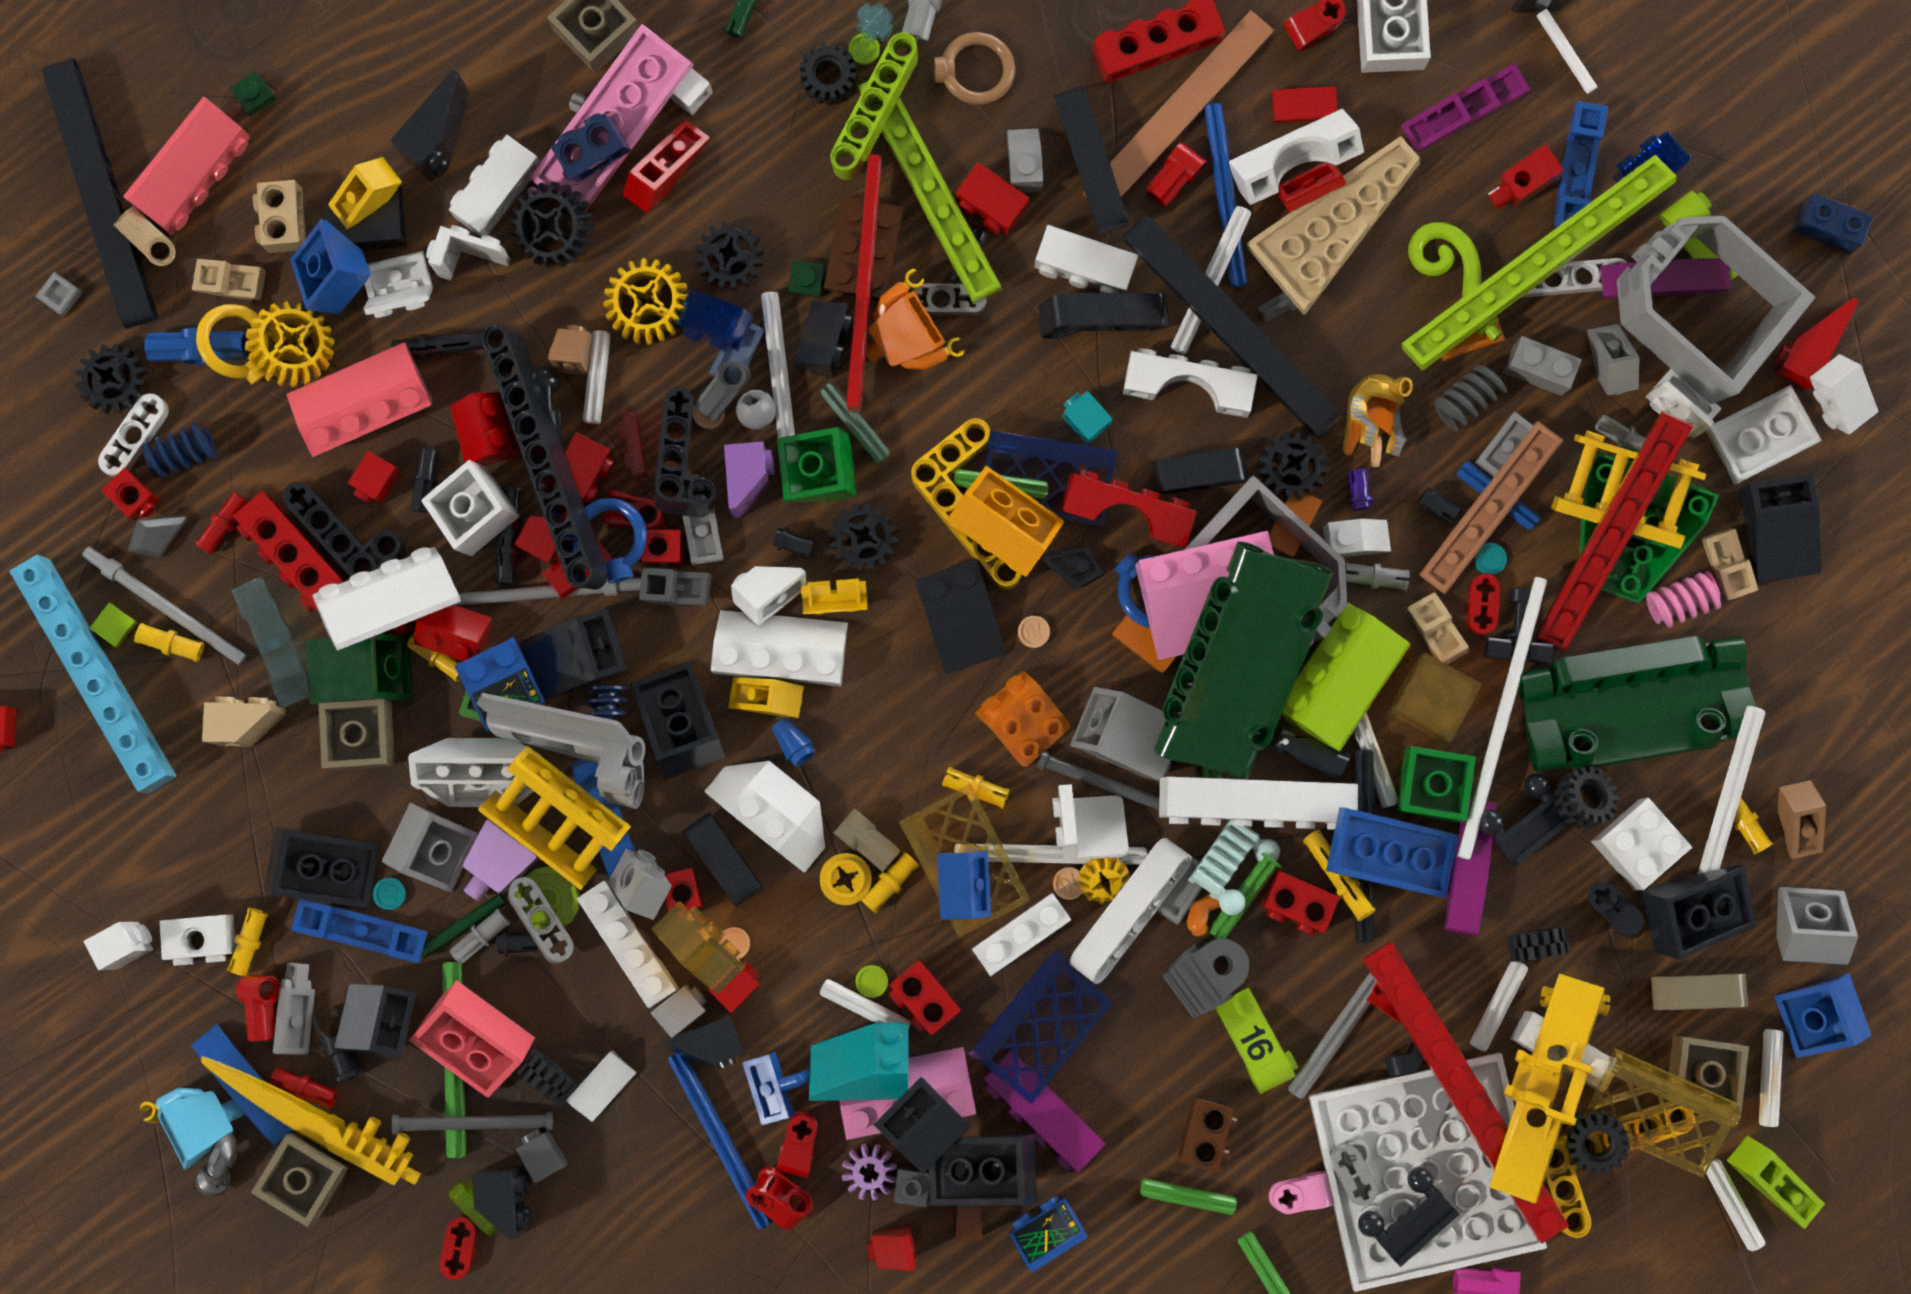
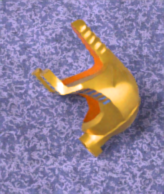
M1374 374L1362 378L1352 389L1348 400L1346 435L1344 436L1345 440L1342 447L1344 454L1351 455L1354 447L1357 446V442L1374 447L1380 427L1390 435L1386 453L1400 456L1407 437L1402 430L1399 407L1404 403V397L1409 396L1412 392L1413 384L1410 378L1400 377L1396 380L1386 375Z

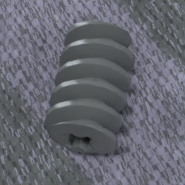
M1476 365L1472 369V373H1466L1463 376V381H1457L1453 385V389H1447L1444 392V398H1436L1434 406L1441 420L1450 429L1458 432L1455 424L1457 421L1467 426L1469 423L1465 416L1466 414L1476 418L1478 416L1475 409L1476 405L1486 410L1488 406L1485 398L1487 397L1495 402L1497 396L1494 390L1497 389L1502 394H1505L1507 389L1493 370L1482 365Z

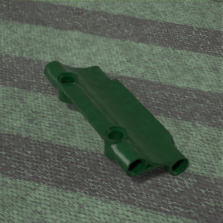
M1238 541L1226 569L1229 576L1218 577L1214 580L1164 703L1163 715L1166 722L1162 727L1154 751L1161 757L1172 761L1200 765L1236 779L1247 780L1259 751L1266 748L1273 739L1274 731L1317 628L1322 622L1323 612L1319 607L1332 579L1333 572L1317 563L1275 556L1258 546Z
M1699 636L1565 657L1553 662L1549 669L1541 668L1523 671L1518 685V693L1526 722L1533 769L1535 772L1569 766L1576 770L1582 767L1586 769L1589 766L1595 768L1712 749L1719 745L1720 741L1737 739L1746 707H1756L1746 675L1747 649L1743 638L1735 636L1711 640L1709 643H1705L1704 639ZM1576 748H1582L1586 751H1579Z

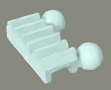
M1233 820L1227 822L1188 879L1192 884L1196 882L1210 892V897L1219 900L1221 910L1231 916L1238 915L1243 911L1245 898L1241 892L1234 889L1226 890L1224 886L1250 849L1254 850L1258 861L1263 860L1264 857L1260 855L1262 853H1265L1275 861L1280 856V847L1274 840L1260 839L1259 834L1249 827L1233 826Z

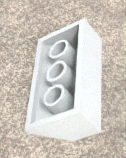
M435 547L417 549L407 558L389 560L383 563L379 569L369 573L366 571L356 573L350 577V580L338 585L335 583L325 585L319 589L318 593L312 595L325 629L337 651L461 602L442 557Z
M720 610L714 637L711 672L716 675L775 679L787 682L842 687L848 623L772 615L758 626L744 612Z

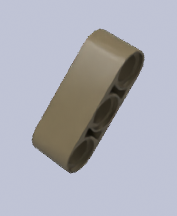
M1746 974L1651 977L1653 1010L1748 1007Z

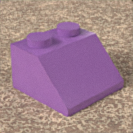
M763 442L724 445L729 510L734 519L741 518L770 485L769 475H775L774 457L771 450H766Z

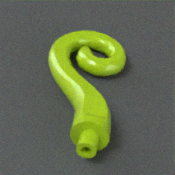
M1444 222L1428 223L1421 226L1411 237L1408 245L1409 258L1414 268L1421 274L1428 277L1440 276L1452 267L1455 257L1453 251L1445 244L1439 247V261L1431 263L1423 255V249L1429 241L1443 239L1451 243L1462 257V298L1482 284V272L1477 249L1471 239L1456 226ZM1494 317L1476 331L1479 337L1486 334L1493 342L1503 334L1496 326L1499 321L1497 317Z

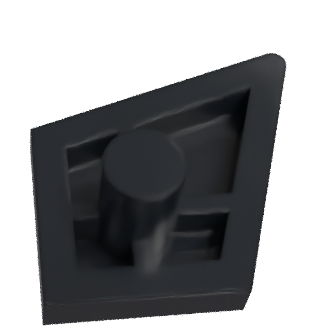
M1088 546L1052 553L1040 558L1044 564L1075 590L1104 574Z

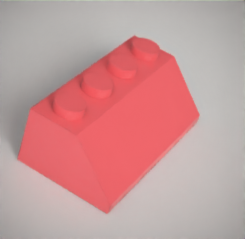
M203 96L123 197L142 214L170 235H173L175 231L181 230L186 225L189 219L188 215L194 207L201 205L206 200L208 190L214 182L220 181L226 175L228 165L235 156H240L248 146L247 141L251 137L236 122Z
M405 342L286 394L297 427L312 457L429 407L433 400Z

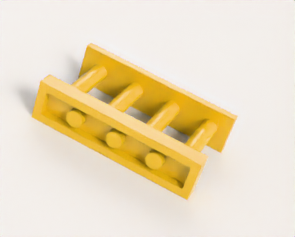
M1586 430L1585 436L1576 434L1574 440L1585 444L1570 491L1569 493L1565 492L1564 498L1555 496L1551 508L1558 512L1599 523L1620 486L1629 458L1635 459L1638 453L1604 443L1605 436ZM1600 448L1616 453V457L1600 503L1596 502L1594 508L1583 504L1584 498L1581 496L1597 449ZM1680 459L1679 465L1674 463L1671 465L1669 470L1679 472L1663 522L1659 521L1658 526L1645 523L1647 517L1643 514L1633 532L1634 535L1681 549L1685 536L1677 533L1678 526L1675 525L1691 478L1695 477L1702 480L1706 478L1707 474L1698 471L1699 464Z
M527 745L507 768L515 776L503 794L495 790L479 807L478 811L561 874L566 880L582 890L598 870L590 864L603 846L612 851L631 826ZM525 785L541 796L528 815L513 804ZM551 805L567 816L554 835L539 824ZM577 826H580L593 837L580 855L565 844V841Z

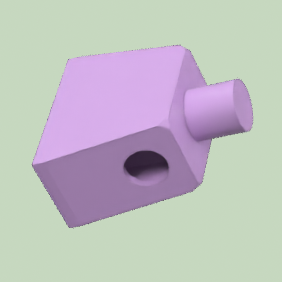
M487 819L464 861L463 867L474 876L463 891L478 902L489 888H492L499 894H504L510 888L512 882L521 878L540 858L494 822Z

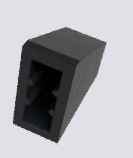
M402 184L399 185L387 203L350 229L345 228L332 209L322 214V220L328 221L362 251L407 246Z

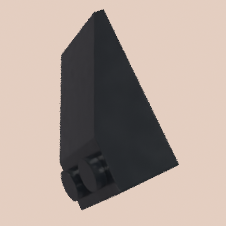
M454 68L390 140L402 158L431 182L436 177L444 175L450 166L469 96L468 88Z
M976 559L915 579V585L945 674L1006 655Z
M691 662L630 683L664 780L726 758Z
M276 826L264 891L277 896L368 908L380 844Z
M1736 865L1668 880L1642 891L1654 952L1678 960L1757 926L1744 865Z
M1035 1134L961 1136L929 1168L930 1206L1027 1205L1037 1202Z

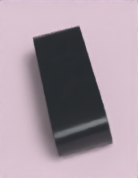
M1243 448L1170 457L1152 462L1156 491L1160 495L1228 486L1248 481Z
M710 811L683 830L694 849L736 907L763 889L757 877Z

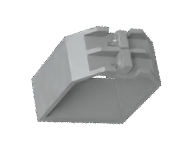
M1725 216L1678 219L1674 225H1668L1663 231L1654 233L1646 244L1638 247L1631 256L1637 263L1632 269L1627 267L1617 279L1621 325L1710 404L1739 394L1816 298ZM1696 237L1774 306L1723 370L1717 367L1652 308L1650 285L1689 238Z
M1252 476L1184 550L1207 545L1249 499H1252L1274 521H1278L1300 541L1301 545L1321 564L1333 572L1328 586L1329 592L1324 596L1319 607L1323 612V618L1312 640V643L1314 641L1317 642L1331 631L1332 628L1328 623L1334 617L1336 618L1347 606L1345 559L1256 477Z

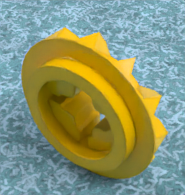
M841 853L831 857L824 864L820 873V886L823 893L829 900L839 905H852L861 901L869 892L872 877L868 865L863 859L854 854ZM839 866L847 874L858 871L859 874L855 875V878L851 880L853 892L845 885L833 887L840 879Z
M1116 857L1091 859L1081 868L1078 883L1081 893L1087 897L1089 902L1094 900L1102 905L1104 902L1114 900L1130 879V874L1125 863ZM1099 872H1102L1103 876L1105 875L1107 879H1110V888L1104 887L1102 883L1099 884Z

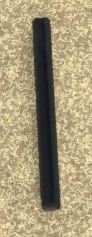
M1357 749L1355 751V784H1358V811L1374 814V752L1371 749ZM1358 879L1361 884L1359 888L1372 907H1374V882ZM1374 912L1359 922L1355 916V940L1357 942H1373Z

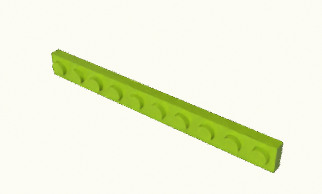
M1654 155L1402 343V349L1422 371L1673 185L1676 182L1677 176Z

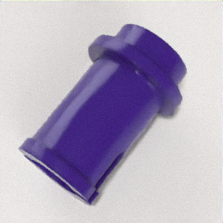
M1368 469L1348 471L1351 499L1348 500V504L1352 505V510L1354 511L1370 509L1371 503L1374 502V498L1370 497Z

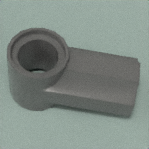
M727 361L723 363L718 370V374L694 405L704 415L716 422L741 389L749 384L751 380L750 368L740 361ZM733 366L738 367L742 373L741 380L737 384L730 383L727 377L729 369Z

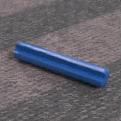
M1469 461L1464 462L1457 471V476L1480 494L1492 480V478ZM1519 499L1507 513L1527 530L1533 529L1541 518L1538 513Z

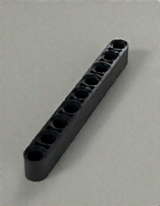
M75 58L42 68L43 77L119 319L125 329L157 320V309L138 249L113 225L125 212V208L82 71Z
M1144 214L1122 236L1125 243L1253 374L1257 375V378L1317 439L1321 440L1343 418L1340 411L1152 218Z
M499 324L489 325L483 332L482 344L569 584L574 587L591 590L600 589L607 581V569L524 339L520 332ZM515 365V369H514V372H513V374H512V373H511L512 367ZM525 394V400L522 403V397ZM535 423V424H536L535 430L532 432V427H533V424ZM546 451V458L543 461V454ZM556 480L557 486L556 489L553 491V484ZM566 509H567V518H566L565 521H564V517H563V516H564V512H565ZM578 539V547L575 550L574 543ZM588 568L589 575L587 580H585V571Z

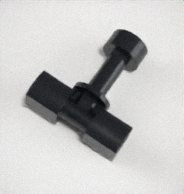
M1510 589L1509 603L1515 604L1513 633H1508L1506 639H1485L1484 658L1508 660L1510 657H1513L1529 600L1530 589ZM1532 636L1526 662L1538 664L1552 663L1553 644L1532 642Z

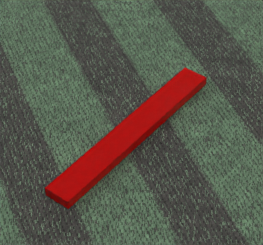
M868 154L847 394V410L854 413H859L862 405L882 174V159L880 155Z
M1661 411L1536 633L1537 639L1551 643L1554 647L1563 651L1567 650L1693 428L1691 423L1666 411Z

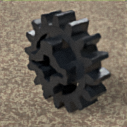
M722 221L720 230L711 225L710 236L700 235L704 245L695 246L696 252L702 255L695 258L696 265L703 266L699 270L701 277L709 275L708 284L712 286L719 282L721 291L725 290L727 284H731L733 291H737V283L740 282L748 287L749 282L747 278L751 276L757 279L759 275L755 267H763L764 265L763 260L757 258L764 254L763 247H755L760 242L758 235L750 237L751 228L747 226L741 231L737 221L734 222L732 228H728L726 222ZM726 237L722 242L715 244L718 240ZM740 239L748 245L750 253L740 248ZM733 246L735 257H731L726 266L723 255L727 256ZM709 259L719 264V273L710 266ZM741 268L744 269L740 273L733 275V273Z
M115 343L111 350L105 344H101L100 353L90 349L89 355L91 358L89 360L80 359V362L85 366L84 369L75 370V374L82 377V381L75 383V387L85 390L80 395L81 399L90 401L89 406L95 410L101 407V411L106 414L110 413L112 407L117 413H122V405L124 404L133 408L134 403L132 399L134 397L139 399L143 396L138 392L139 388L148 387V384L141 380V377L148 374L147 370L139 367L143 363L142 359L138 356L133 357L134 352L129 348H125L122 351V347ZM129 372H131V381H130V382H129V377H128V373H129ZM103 373H106L109 376L112 375L116 377L115 379L119 381L120 384L118 385L115 382L112 383L108 381V378L103 376ZM92 377H94V385H92ZM122 394L116 398H113L114 395Z
M1286 431L1283 432L1281 441L1274 436L1270 440L1271 447L1264 445L1261 451L1265 456L1259 457L1257 464L1264 468L1259 470L1258 477H1266L1267 480L1264 486L1266 488L1271 486L1275 488L1273 491L1275 496H1278L1280 492L1284 493V499L1287 502L1291 495H1295L1298 501H1302L1304 492L1309 496H1313L1316 491L1314 486L1321 487L1324 482L1320 476H1326L1328 468L1321 466L1328 458L1326 455L1319 456L1318 453L1322 448L1321 444L1314 447L1310 444L1312 436H1308L1304 441L1301 439L1299 431L1296 432L1294 438H1290ZM1275 455V456H1276V459H1275V460H1276L1277 463H1278V467H1277V469L1273 472V469H1272V459H1273V456ZM1312 461L1313 474L1310 478V472L1307 470V465ZM1301 462L1297 470L1291 468L1284 471L1288 463L1294 465ZM1283 482L1293 483L1295 486L1287 485Z
M866 502L864 509L859 510L857 504L854 503L852 504L853 512L848 513L845 509H842L843 519H833L832 522L837 527V530L829 531V536L835 538L836 541L829 545L831 550L839 549L835 558L837 561L845 558L846 569H850L853 564H856L858 573H862L864 566H869L871 572H874L875 563L879 562L882 566L887 565L884 558L885 555L894 557L895 552L890 548V545H897L898 539L891 537V534L898 531L897 526H888L892 516L888 514L882 517V507L878 506L875 511H871L870 504ZM860 517H867L865 522L858 524L851 523V521ZM878 524L884 529L885 542L876 535L875 531L878 528ZM865 531H868L869 538L873 542L864 541L862 545L858 544V537L854 533L863 535ZM843 534L850 538L852 542L848 552L842 543ZM874 551L877 553L869 558H861L862 554Z

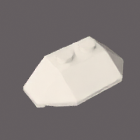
M446 738L409 754L411 786L418 790L422 789L429 796L448 807H480L495 790L500 794L505 792L515 778L507 768L526 746L520 742L505 738ZM525 785L513 804L517 805L533 790Z
M770 761L725 766L704 791L804 873L825 849L820 801Z

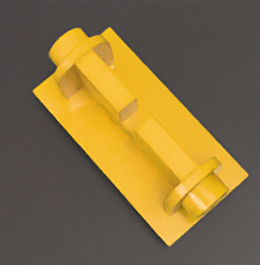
M859 578L836 580V590H831L830 581L807 582V585H801L803 614L868 610L866 581H859Z

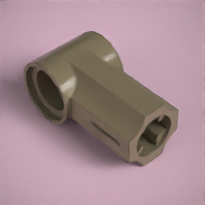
M854 808L833 833L855 852L858 850L883 872L901 851L888 838L879 833L872 822Z

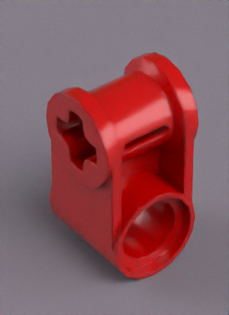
M1321 0L1288 18L1283 23V26L1298 51L1302 52L1340 27L1346 14V7L1342 0ZM1325 11L1329 14L1334 12L1336 14L1335 18L1333 19L1332 16L1325 17Z
M608 491V498L628 502L638 510L641 516L648 509H655L657 511L656 519L651 523H645L646 530H661L664 527L666 515L656 509L652 500L622 492ZM607 511L606 516L602 517L601 523L622 529H633L631 522L621 513Z
M800 1111L791 1117L776 1167L780 1172L808 1178L818 1128L817 1120L812 1113ZM801 1120L807 1121V1127L812 1129V1131L807 1130L804 1135H799L798 1128L794 1127V1125H799Z
M773 1167L762 1168L758 1174L757 1183L755 1186L750 1187L745 1194L747 1202L753 1208L761 1211L779 1227L788 1230L793 1229L813 1207L810 1195Z

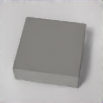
M54 271L35 297L64 317L83 292Z

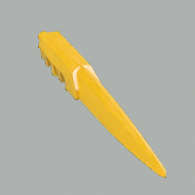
M201 1057V1062L205 1067L238 1093L288 1127L328 1149V1151L392 1185H395L399 1178L413 1185L417 1183L421 1173L407 1166L413 1154L410 1152L404 1153L411 1139L407 1134L399 1132L391 1146L386 1143L387 1139L374 1137L381 1125V1121L375 1117H369L363 1130L357 1128L359 1124L355 1122L349 1123L346 1127L345 1121L334 1114L331 1115L252 1075L208 1057Z

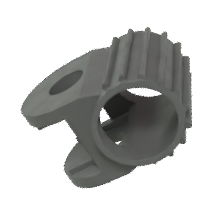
M1213 939L1203 943L1198 948L1195 944L1190 946L1162 976L1191 1016L1195 1018L1233 998L1231 992L1241 986L1248 976L1249 959L1245 950L1236 942L1228 939ZM1219 956L1224 957L1228 963L1227 970L1221 975L1217 974L1213 968L1214 960Z

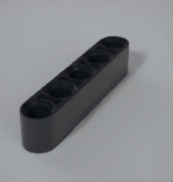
M1084 85L1053 95L1098 234L1101 235L1129 226L1123 201Z

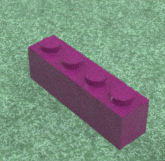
M1011 1049L983 1077L988 1083L984 1089L997 1102L1003 1098L1011 1106L1007 1112L1020 1125L1026 1121L1034 1129L1031 1134H1035V1140L1042 1147L1045 1148L1049 1144L1056 1150L1058 1154L1054 1158L1067 1171L1073 1167L1079 1173L1106 1145Z

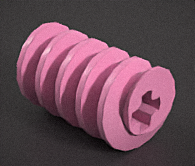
M1706 571L1705 574L1698 573L1694 575L1693 579L1685 578L1681 583H1672L1669 588L1664 586L1659 588L1657 593L1651 591L1646 595L1648 609L1653 620L1658 625L1660 621H1664L1668 628L1673 626V616L1680 623L1685 622L1684 612L1686 611L1693 619L1697 617V607L1704 614L1709 613L1708 603L1710 602L1716 610L1721 608L1720 591L1716 580L1709 571Z

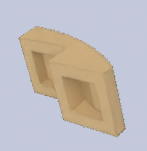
M197 259L192 290L217 296L261 301L266 270L256 266L232 265L226 261Z
M1728 528L1701 538L1713 573L1726 600L1729 601L1758 590L1750 560L1744 558L1735 528Z
M1435 592L1407 607V611L1441 668L1469 652V646L1452 623V616Z

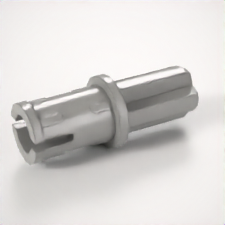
M1602 415L1595 425L1597 431L1619 443L1618 447L1637 453L1646 439L1635 431V427L1627 428L1607 415Z
M497 908L493 914L477 927L474 925L471 927L472 931L450 949L451 955L460 964L466 962L483 946H490L489 941L511 924L510 920Z

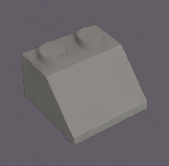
M410 803L382 862L400 873L452 892L463 869L464 861L479 833Z
M1779 887L1777 941L1783 961L1848 965L1858 939V934L1845 892L1839 890Z

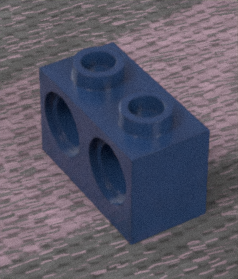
M597 113L590 116L584 121L585 126L577 131L569 130L557 138L558 142L551 146L567 177L575 183L583 182L632 151L614 118L605 113L602 115ZM603 130H607L609 139L604 145L600 146L598 144V135ZM580 146L582 156L577 162H573L571 153L573 149Z
M1813 193L1801 203L1791 232L1851 254L1863 245L1873 216Z

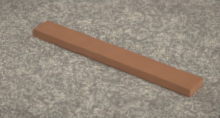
M1252 10L1248 12L1110 162L1121 198L1126 195L1205 109V106L1217 96L1273 35L1274 29Z

